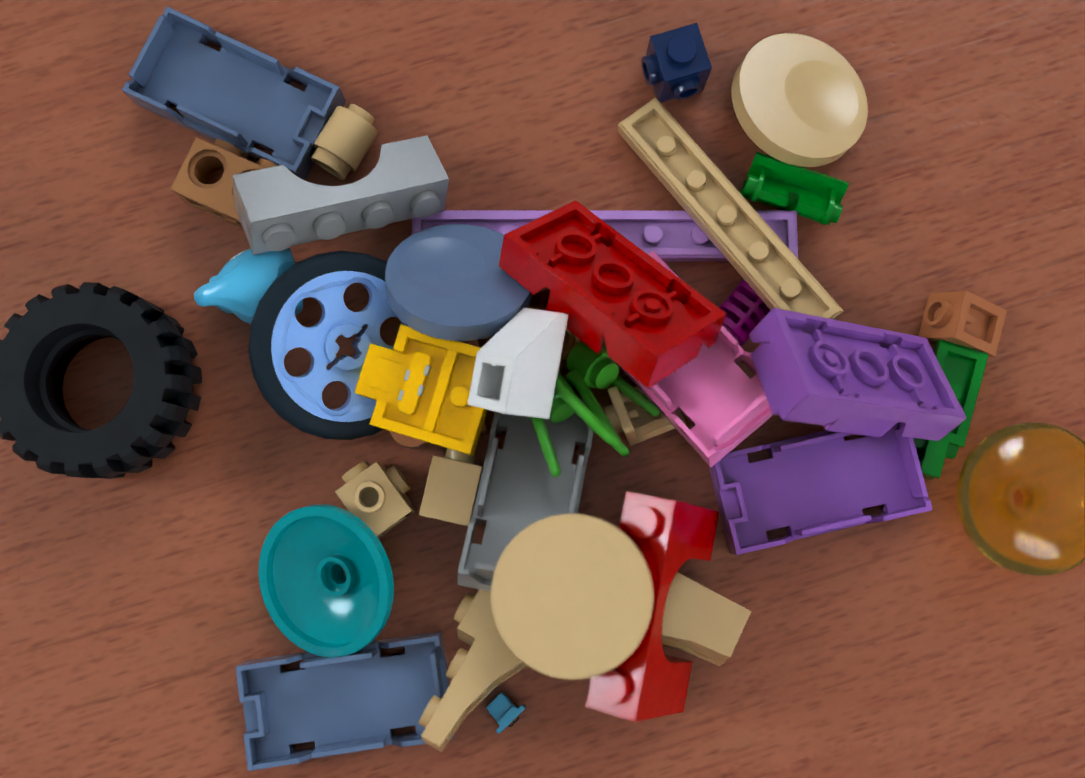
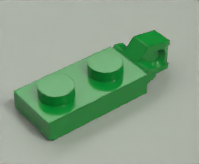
M941 339L934 342L932 350L967 419L939 441L913 438L923 477L929 480L939 479L945 458L955 459L958 449L965 445L988 359L987 353Z

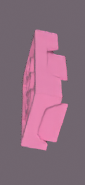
M653 250L648 254L675 274ZM723 325L714 345L707 348L702 343L696 358L652 387H645L619 365L710 467H713L773 416L750 356L752 353L744 351L738 344V341ZM742 361L755 375L750 379L736 362L739 364ZM681 410L695 426L689 430L679 419L676 412Z

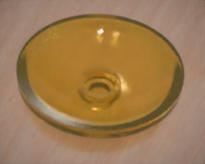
M1030 422L999 429L975 446L964 462L957 486V505L962 525L968 537L984 556L1007 570L1037 576L1062 573L1085 561V442L1058 426ZM1017 490H1020L1024 495V503L1021 507H1018L1013 499Z

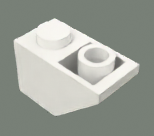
M531 308L521 309L477 352L468 405L504 414L549 419L569 314Z

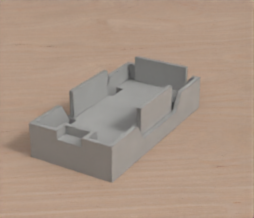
M494 412L481 479L457 573V585L491 592L492 578L497 562L506 546L519 532L538 520L550 516L578 514L594 431L575 412L568 419L560 423H553L550 419L544 420L561 470V474L558 477L551 475L534 425L529 417ZM503 431H507L503 450L497 449V433L502 434ZM575 445L579 446V450L583 451V456L579 455L577 465L572 464ZM482 523H486L482 544L472 543L476 525L481 526Z

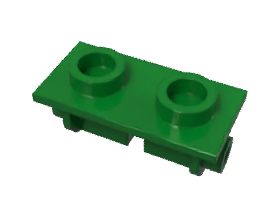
M756 152L740 194L743 197L749 198L750 201H758L785 211H797V215L818 221L822 225H830L831 222L836 224L840 218L843 205L840 203L849 186V182L804 167L790 165L771 156Z

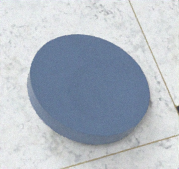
M447 224L419 231L406 238L394 249L385 269L387 300L397 317L412 329L427 336L443 340L471 341L494 336L521 309L529 307L532 293L498 266L504 235L476 225Z

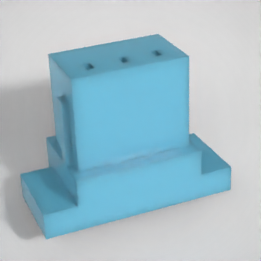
M501 692L486 708L500 725L495 730L500 734L507 726L512 727L520 719L518 715L527 707L524 703L518 707L504 692Z

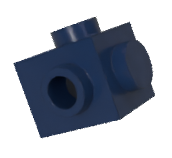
M697 23L650 36L646 56L641 58L645 80L649 86L653 85L656 97L660 103L671 99L682 100L696 95L704 89L712 69Z

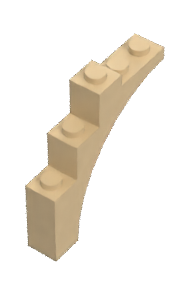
M677 572L665 603L662 621L663 647L687 652L721 666L731 658L752 611ZM479 589L476 596L468 592L459 605L454 616V620L460 623L457 627L458 639L471 645L469 651L463 648L458 650L446 672V676L452 679L443 698L436 695L431 698L418 723L425 727L421 735L423 742L440 752H443L465 717L495 687L528 666L515 656L502 639L493 617L491 592Z

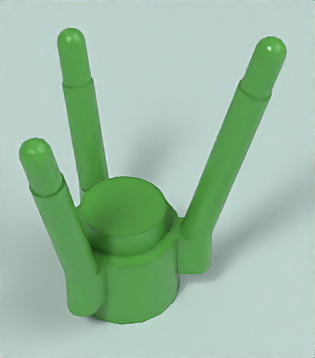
M605 340L599 353L593 351L582 341L573 347L567 358V368L570 372L566 375V380L578 390L589 410L614 435V441L611 445L618 447L621 444V439L590 388L605 389L612 384L617 386L619 391L652 416H658L660 409L618 376L619 367L608 356Z
M558 371L549 419L553 423H560L568 419L575 412L595 433L611 445L614 441V435L579 399ZM529 417L534 425L551 475L553 477L560 476L561 470L544 422L545 419ZM622 442L620 446L613 447L623 457H627L630 454V450Z

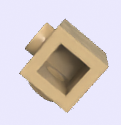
M365 460L341 477L346 484L335 491L347 510L367 524L378 539L417 511L405 494L411 489V486L395 465L387 469L384 463L376 461L370 466Z

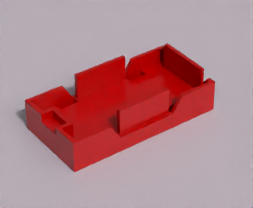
M576 200L504 234L498 266L533 295L546 287L550 289L546 311L569 314L566 329L596 353L601 352L605 340L608 356L645 387H652L696 358L702 343L707 348L715 344L727 313Z

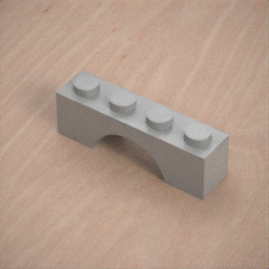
M428 135L382 144L380 158L375 168L364 178L347 185L324 186L314 184L299 178L284 165L232 175L235 209L253 255L269 251H283L291 246L321 239L331 240L343 234L369 228L378 229L390 223L416 217H429L445 210L449 178Z

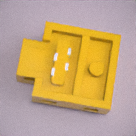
M400 325L393 350L370 343L354 392L362 397L376 401L369 424L474 456L488 411L487 409L468 405L476 355L481 348L459 341L430 337L405 325Z

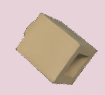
M447 449L445 458L432 456L420 507V516L464 526L469 525L483 470L482 466L474 465L476 455L471 456Z

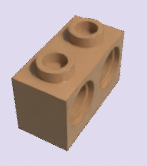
M196 137L170 190L185 203L243 228L235 209L232 175L279 165L260 158L256 164L242 158L243 152L224 140L216 139L214 144H211ZM224 168L223 176L218 182L210 185L206 184L207 176L212 170Z

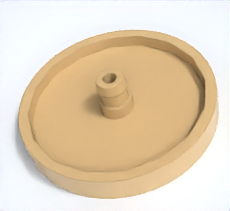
M782 33L769 36L751 48L735 71L731 95L733 108L741 127L760 149L781 162L799 167H818L830 164L843 156L858 141L865 129L868 117V103L858 74L839 52L818 39L796 33Z
M585 514L554 515L538 520L523 529L511 540L501 554L495 567L491 584L493 617L497 629L508 648L532 669L561 679L574 680L595 677L621 664L633 653L643 639L650 623L654 605V588L651 572L646 559L635 542L612 523Z

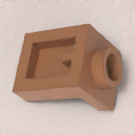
M967 290L931 293L928 296L918 336L925 337L928 341H938L941 339L987 353L988 357H996L1007 310Z

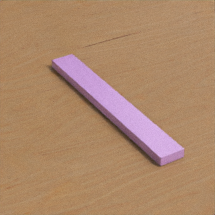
M444 210L426 218H412V235L427 228L447 224L476 225L504 235L554 210ZM591 211L645 253L649 254L653 250L664 262H729L686 211ZM756 211L798 258L797 211Z

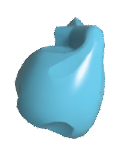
M290 247L283 251H269L253 255L251 248L238 253L223 266L217 276L210 278L209 283L200 286L195 291L194 301L202 307L215 306L226 314L234 313L242 321L251 324L259 301L273 281L295 264ZM303 299L298 302L295 308V316L303 309Z

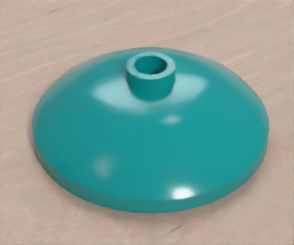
M315 504L289 512L279 519L269 531L262 545L259 558V585L267 611L279 630L301 649L322 657L347 656L359 651L375 640L385 627L392 610L394 581L385 549L368 525L345 509L327 504Z

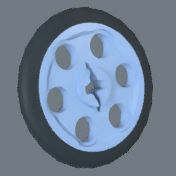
M342 250L316 254L294 264L275 279L259 301L250 326L248 350L253 377L263 398L283 420L302 432L324 439L353 440L371 436L384 430L369 424L376 401L354 393L370 343L391 350L394 345H387L383 342L380 336L381 324L389 317L398 318L387 300L385 283L387 262L367 253ZM353 283L362 284L369 294L367 306L358 312L349 310L343 300L346 288ZM311 297L321 305L322 315L319 322L314 326L304 327L296 319L295 308L299 301ZM356 334L354 336L356 339L352 342V347L356 351L352 357L343 354L337 359L336 353L340 348L335 342L337 337L340 335L349 338ZM293 348H304L311 356L310 368L301 376H292L284 368L285 355ZM333 381H341L348 391L346 402L337 409L327 408L322 401L324 387Z

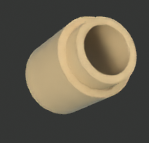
M350 104L348 108L337 106L313 144L315 152L311 160L329 174L344 180L349 172L354 173L378 135L377 129L373 126L374 117L355 104Z

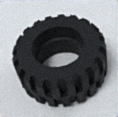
M83 282L79 289L70 284L55 287L51 291L53 298L50 299L39 294L26 302L25 306L29 311L23 316L14 313L4 324V327L9 332L4 340L0 339V436L3 440L17 441L12 446L13 452L24 461L36 462L38 469L51 474L102 479L121 478L127 472L140 473L152 467L151 459H165L175 450V446L170 441L175 436L186 437L192 427V424L185 421L189 409L196 411L199 409L201 397L193 394V384L202 383L201 368L191 363V359L198 355L192 341L182 337L184 328L176 319L166 315L160 307L127 290L116 286L109 288L101 283ZM102 338H115L124 344L133 363L134 382L132 392L122 411L109 423L94 430L81 428L71 418L64 403L63 380L65 372L71 360L82 348Z

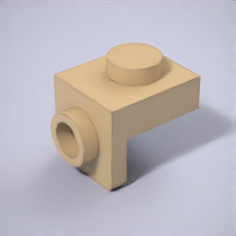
M617 386L607 389L613 404L604 407L606 415L617 434L625 433L630 446L675 429L661 412L658 416H652L625 394L619 393ZM638 386L635 387L636 390H638L648 399V397L639 389ZM679 410L678 412H676V414L679 417V419L685 424L684 417L681 413V410Z

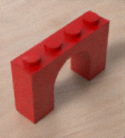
M626 491L619 528L635 542L647 561L654 588L653 611L645 635L633 653L610 671L591 677L586 703L587 708L634 722L684 712L693 661L664 654L662 645L663 613L670 586L682 564L689 559L711 561L719 517L718 511L676 500Z

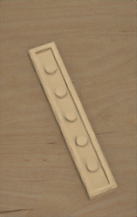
M656 97L618 124V133L770 310L778 308L833 320L841 317L844 312L843 309Z

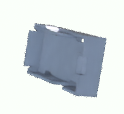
M168 6L165 8L162 16L160 15L128 74L132 80L127 81L122 89L136 105L213 141L216 139L224 140L239 148L244 156L257 162L260 158H263L277 165H284L303 180H306L314 165V162L311 160L315 152L314 142L337 106L343 107L346 102L339 86L298 67L288 69L282 66L277 59L220 32H216L210 26ZM210 42L221 47L220 52L206 46L207 43ZM291 81L306 87L305 91L291 86ZM170 103L173 104V105H175V106H177L176 109H177L185 118H183L182 116H180L179 114H177L175 111H173L172 109H170V108H169ZM256 143L264 147L265 150L273 151L272 155L254 148V144Z
M443 631L372 641L369 645L347 656L322 657L306 651L247 660L235 666L239 701L243 703L246 733L243 735L247 769L252 771L298 764L312 758L383 748L387 745L408 747L426 744L421 737L425 727L418 724L431 698L434 695L443 698L450 685L449 678L446 676L448 667ZM405 647V653H394L387 656H382L381 653L382 648ZM304 659L300 663V669L283 671L282 666L284 664ZM415 726L416 732L394 735L392 730ZM315 742V748L295 750V747L292 746V744Z

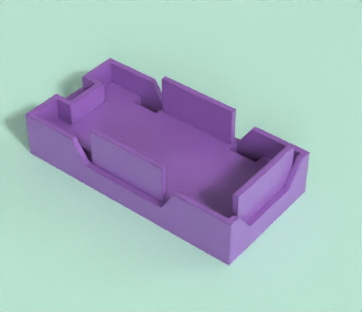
M773 308L749 334L753 343H761L750 356L773 415L780 413L782 420L823 425L827 431L872 437H882L894 425L901 422L903 423L900 430L902 436L939 441L967 419L925 337Z
M898 422L882 437L866 436L844 441V437L849 436L850 433L826 430L729 452L713 467L709 466L729 553L740 555L787 544L801 538L933 510L928 498L914 439L901 435L900 430L903 423ZM767 449L768 454L770 453L771 458L752 463L748 461L747 453ZM882 504L884 508H881V514L863 515L862 509ZM788 526V535L772 539L767 538L766 531Z

